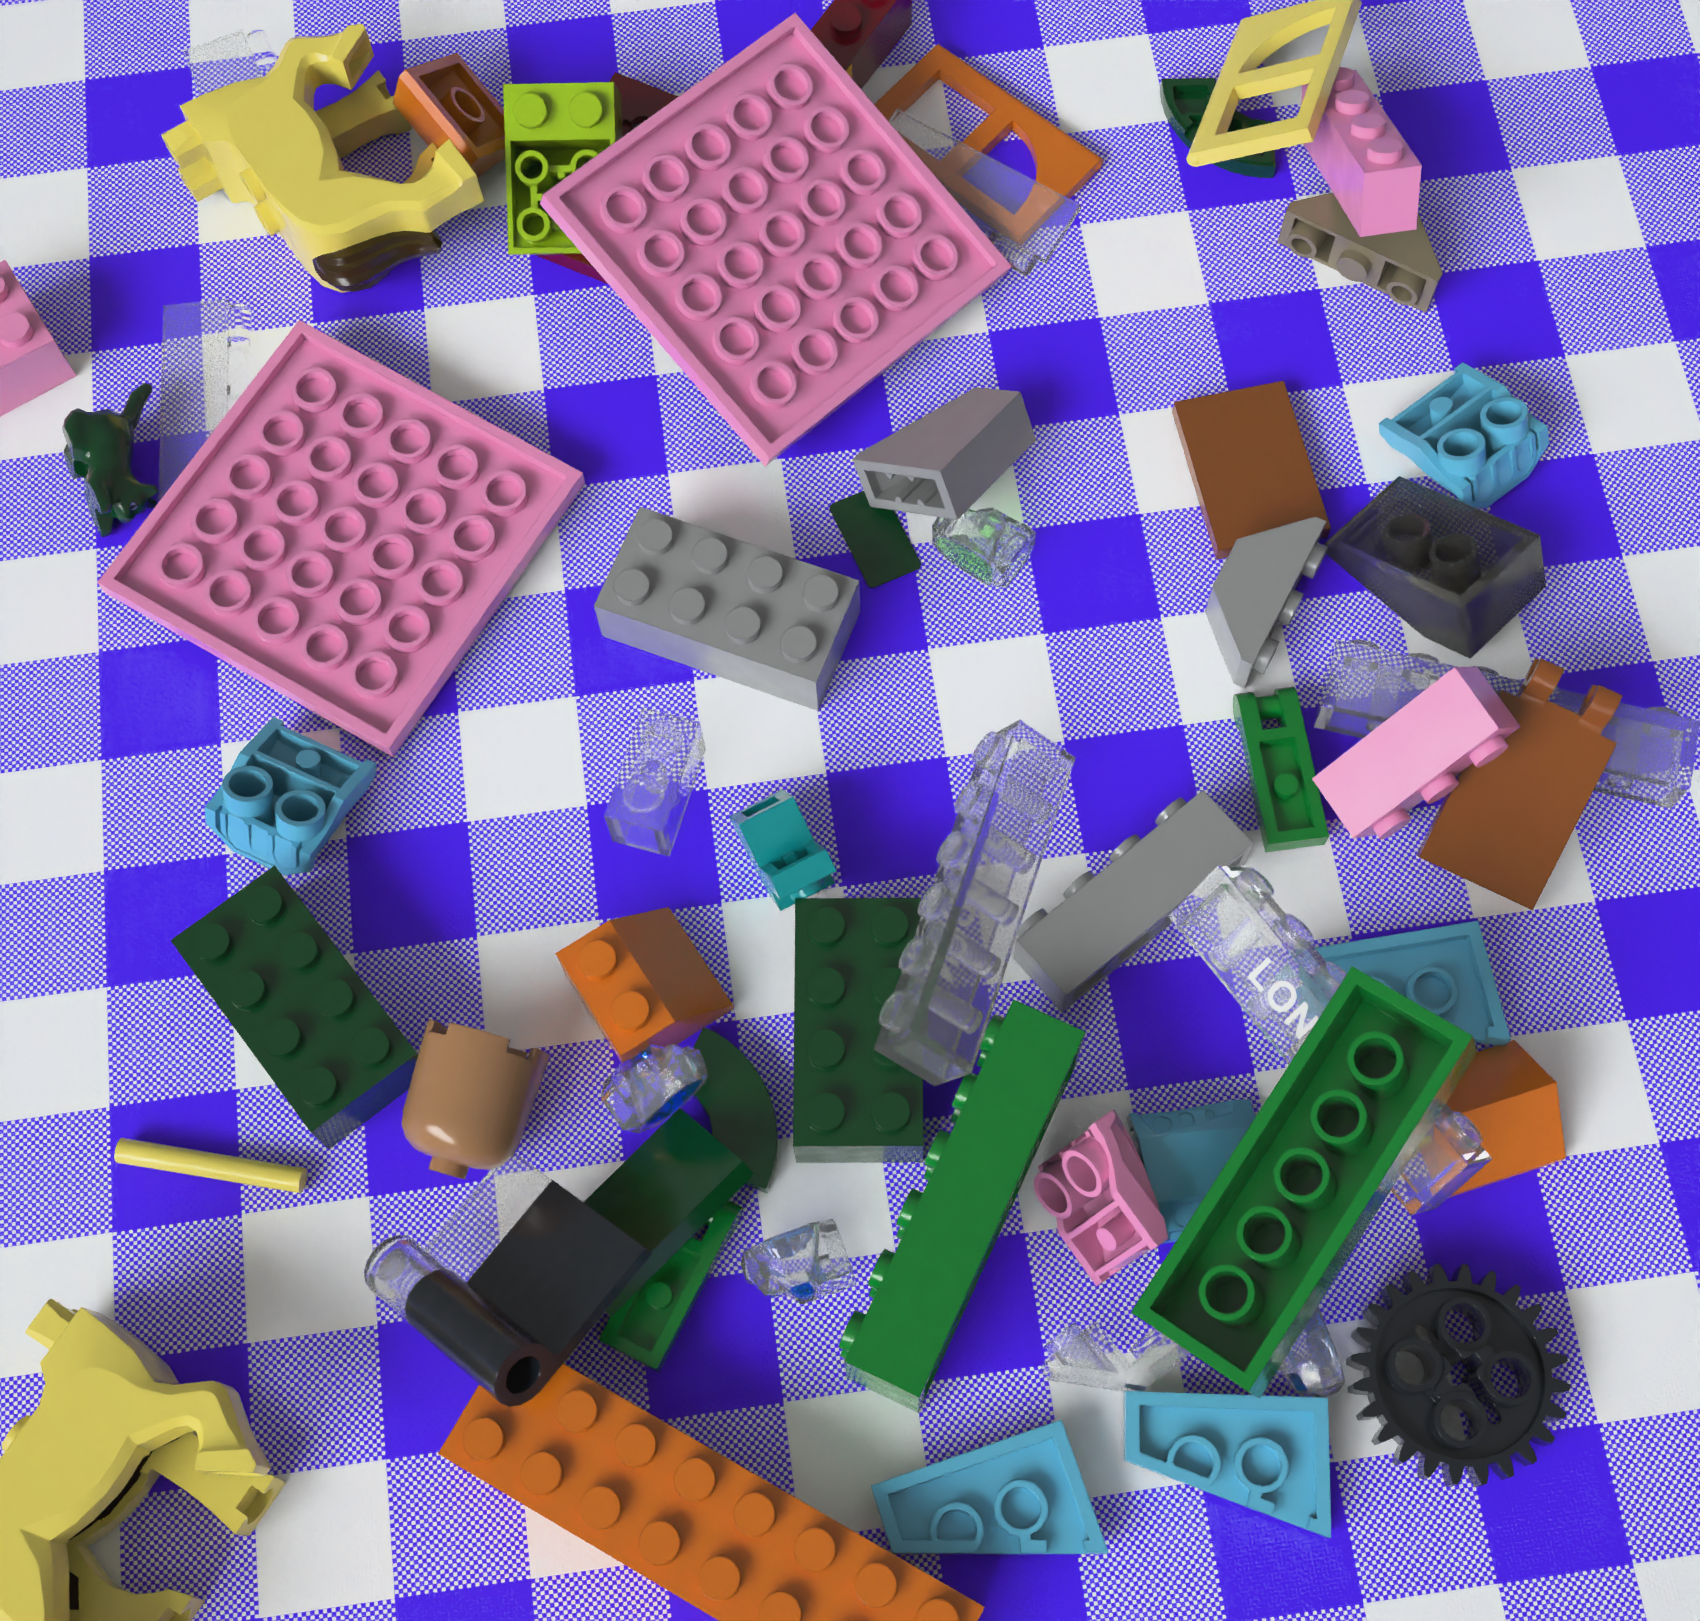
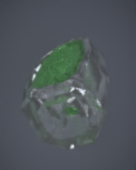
M994 507L977 511L969 508L958 520L937 517L932 525V543L936 549L953 565L985 585L1007 588L1026 564L1035 546L1036 532L1025 523H1020Z

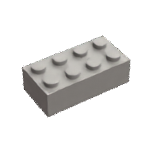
M640 507L594 604V609L603 637L819 711L861 612L860 583L857 579Z

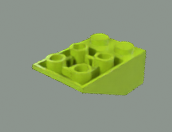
M614 82L503 84L508 254H582L540 205L542 195L623 137L622 95Z

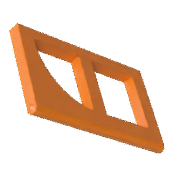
M937 44L874 105L892 125L940 79L988 113L989 116L941 163L902 135L900 136L960 206L1018 248H1021L1098 172L1103 165L1104 159L949 50ZM1011 131L1017 134L1031 152L1036 168V180L1032 193L1015 217L963 180Z

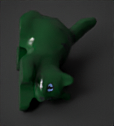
M142 383L130 393L125 408L121 413L110 409L86 412L76 408L64 419L62 431L67 442L64 449V459L73 480L81 477L85 478L86 491L84 493L93 522L101 537H106L112 533L113 518H117L122 523H129L147 508H155L157 505L156 500L151 498L158 493L157 487L152 484L140 483L132 474L131 468L134 451V430L138 425L144 405L152 393V385L148 383Z

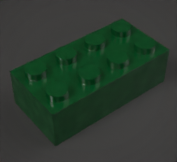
M273 866L170 940L308 1130L328 1149L332 1148L409 1090L418 1058L417 1052L276 866Z
M795 898L793 1149L796 1163L923 1162L921 898Z

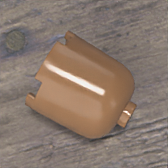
M429 1019L402 1115V1128L405 1138L414 1149L432 1157L428 1169L466 1180L469 1168L491 1170L502 1166L512 1158L520 1144L550 1054L537 1048H530L528 1058L526 1059L527 1052L509 1047L511 1039L451 1022L447 1028L441 1025L440 1022Z

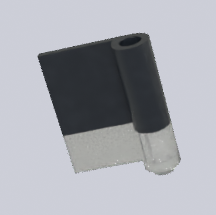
M514 1153L513 1157L505 1164L488 1172L425 1248L407 1235H394L383 1240L373 1249L366 1261L364 1280L368 1288L498 1402L511 1407L528 1402L543 1389L652 1253L517 1153Z

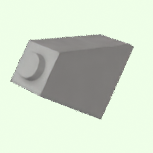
M975 387L861 451L852 461L870 507L958 520L1036 441L1021 392Z

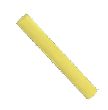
M127 1138L119 1139L114 1154L116 1163L295 1193H302L307 1181V1169L302 1167Z

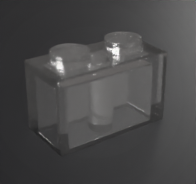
M642 707L604 815L613 842L670 857L706 751L699 721Z

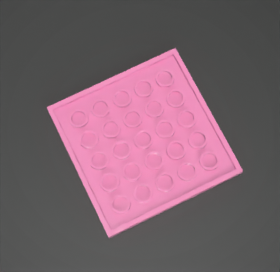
M796 13L792 14L545 192L540 203L543 209L765 467L1003 278L1012 267Z
M299 320L97 583L103 592L394 757L585 484L583 472Z

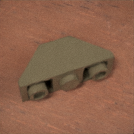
M1333 192L1293 201L1286 209L1277 243L1288 247L1300 257L1311 258L1338 271L1348 280L1362 282L1389 295L1391 299L1399 304L1412 306L1425 313L1427 312L1443 272L1419 213L1416 230L1360 237Z

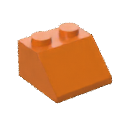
M669 907L609 920L555 953L569 982L629 1075L700 1031L703 1026H708L734 1009V1005Z

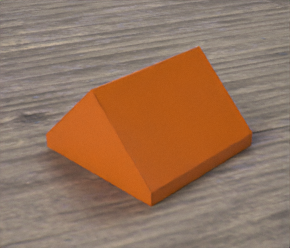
M458 53L407 68L398 77L393 105L427 146L434 143L438 149L450 139L476 173L477 178L505 158L504 109Z
M1515 1040L1510 1041L1506 1046L1497 1045L1478 1051L1432 1124L1436 1138L1424 1150L1444 1199L1563 1161L1566 1158L1557 1082Z

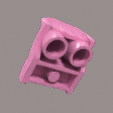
M1115 1109L1094 1122L1081 1136L1037 1167L1040 1173L1034 1178L1036 1196L1042 1206L1056 1217L1058 1234L1096 1287L1149 1250L1152 1251L1168 1239L1165 1220L1160 1213L1144 1165Z

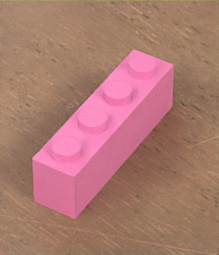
M1339 67L1314 141L1304 143L1303 145L1360 237L1416 230L1422 165L1357 70ZM1308 84L1302 85L1301 104Z

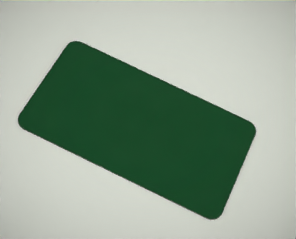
M864 491L830 505V512L869 587H877L921 567V563L894 510L870 507Z

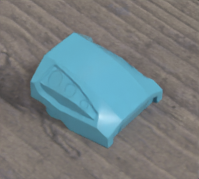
M1462 362L1454 368L1455 373L1426 395L1394 418H1385L1378 423L1379 432L1392 448L1407 456L1429 477L1456 495L1460 505L1463 507L1487 508L1530 476L1549 445L1548 426L1528 412L1527 405L1522 400L1514 398L1503 384Z
M273 717L240 751L231 770L225 775L222 785L205 806L206 824L233 852L269 869L276 866L282 875L310 872L314 868L317 854L339 827L346 814L368 790L376 775L377 763L368 759L364 762L354 759L284 727V721Z
M1250 1099L1231 1100L1171 1112L1141 1115L1130 1113L1128 1115L1129 1132L1134 1131L1132 1135L1133 1142H1137V1152L1148 1175L1160 1213L1165 1220L1168 1239L1162 1244L1177 1241L1255 1119Z

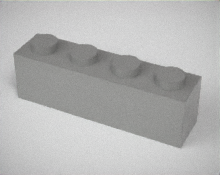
M1204 790L1189 802H1186L1183 798H1178L1172 802L1156 818L1155 823L1158 826L1142 839L1137 834L1127 838L1110 855L1109 859L1112 863L1096 876L1091 871L1082 874L1063 893L1066 899L1049 914L1044 908L1036 911L1017 929L1016 934L1019 938L1016 939L1014 960L1061 1013L1246 864L1254 843Z

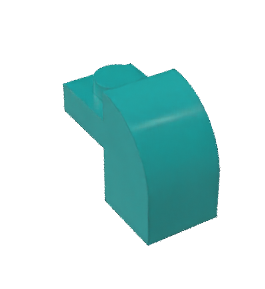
M782 789L729 816L754 868L780 911L794 905L795 898H807L835 884L831 874L837 870L826 848L814 840L794 797Z

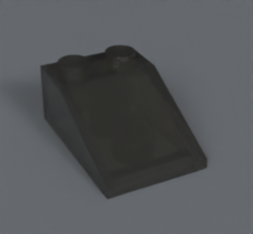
M1398 476L1323 544L1328 547L1326 554L1419 634L1469 659L1546 587L1539 534L1401 476Z

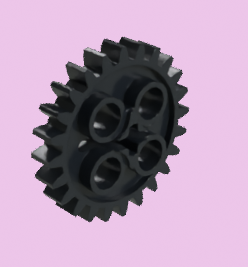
M1440 1264L1433 1265L1428 1269L1427 1285L1414 1271H1410L1402 1277L1406 1295L1391 1284L1382 1289L1380 1295L1388 1310L1372 1303L1364 1308L1362 1313L1374 1328L1357 1327L1352 1331L1350 1337L1365 1347L1366 1350L1365 1353L1353 1354L1346 1358V1365L1363 1371L1364 1376L1363 1379L1347 1387L1348 1393L1367 1395L1370 1403L1356 1415L1357 1420L1364 1421L1377 1418L1381 1424L1371 1442L1374 1445H1378L1393 1439L1398 1444L1392 1461L1396 1466L1404 1463L1412 1456L1419 1458L1417 1466L1419 1479L1429 1478L1435 1472L1437 1466H1441L1443 1479L1447 1487L1459 1484L1463 1469H1466L1474 1487L1486 1485L1489 1475L1488 1465L1501 1480L1514 1476L1510 1456L1524 1466L1534 1464L1537 1461V1457L1529 1441L1541 1446L1554 1442L1555 1437L1542 1422L1543 1420L1557 1422L1566 1417V1412L1551 1402L1550 1399L1551 1396L1563 1394L1570 1390V1384L1553 1378L1551 1371L1568 1361L1567 1356L1558 1353H1547L1545 1344L1558 1334L1557 1329L1546 1328L1537 1331L1533 1325L1534 1320L1542 1310L1540 1304L1530 1306L1522 1311L1516 1306L1521 1287L1516 1284L1502 1294L1495 1292L1496 1273L1493 1271H1489L1482 1276L1477 1284H1473L1468 1264H1462L1456 1268L1451 1281H1448L1446 1273ZM1448 1311L1462 1313L1468 1318L1473 1329L1470 1343L1458 1342L1449 1335L1445 1325ZM1417 1326H1423L1427 1330L1428 1338L1432 1345L1420 1339L1415 1330ZM1406 1351L1412 1353L1420 1360L1424 1370L1423 1380L1420 1385L1409 1384L1400 1378L1395 1368V1358L1398 1352ZM1460 1362L1465 1366L1468 1373L1462 1378L1463 1383L1452 1386L1446 1376L1451 1372V1366ZM1495 1364L1508 1367L1516 1376L1518 1390L1514 1398L1502 1396L1494 1388L1491 1381V1371ZM1482 1404L1495 1411L1499 1417L1497 1424H1492L1487 1419V1413ZM1445 1405L1458 1407L1468 1419L1469 1430L1464 1440L1452 1438L1443 1429L1440 1416Z

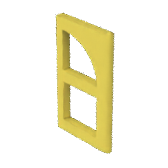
M1314 0L1243 18L1239 23L1186 160L1188 164L1198 167L1313 142L1362 4L1361 0ZM1330 24L1320 54L1256 69L1267 57L1288 42L1307 32ZM1308 84L1297 117L1227 132L1239 100Z

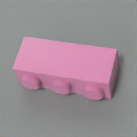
M1454 667L1312 779L1352 838L1377 835L1382 840L1406 826L1411 821L1407 812L1421 801L1425 800L1427 804H1431L1453 791L1459 785L1455 776L1473 763L1478 768L1501 755L1509 747L1504 739L1521 726L1478 667Z

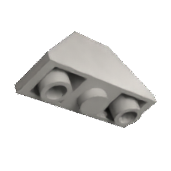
M1312 517L1236 540L1212 586L1205 610L1233 684L1245 688L1254 669L1263 674L1266 672L1280 642L1271 638L1278 622L1287 626L1290 625L1304 596L1303 593L1295 589L1303 575L1311 579L1314 578L1328 549L1327 546L1319 543L1326 524L1325 520Z

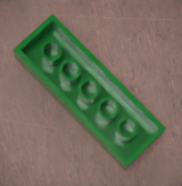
M1352 966L1131 1313L1247 1392L1261 1398L1475 1058L1477 1051L1473 1036Z
M1014 999L1005 1018L997 1014L993 1015L979 1046L982 1052L977 1066L981 1067L978 1075L970 1071L966 1072L953 1100L952 1107L955 1109L950 1122L955 1123V1126L951 1133L942 1129L939 1130L924 1165L927 1166L924 1179L928 1181L925 1190L922 1193L912 1188L899 1214L896 1225L900 1227L896 1237L900 1238L901 1241L896 1252L893 1253L884 1248L872 1271L868 1286L871 1287L868 1296L873 1298L867 1314L855 1310L839 1343V1348L842 1349L840 1357L845 1359L847 1379L919 1413L1076 1067L1085 1031Z

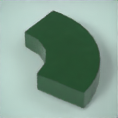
M1215 78L1161 79L1160 98L1164 114L1176 135L1189 148H1191L1215 87ZM1235 110L1227 132L1272 123V121L1252 119ZM1267 151L1212 164L1245 176L1273 178L1276 168L1275 151Z
M703 1026L677 1081L678 1087L699 1101L710 1119L713 1136L743 1160L754 1173L745 1185L767 1194L773 1180L778 1154V1129L770 1095L761 1076L747 1057L727 1039Z

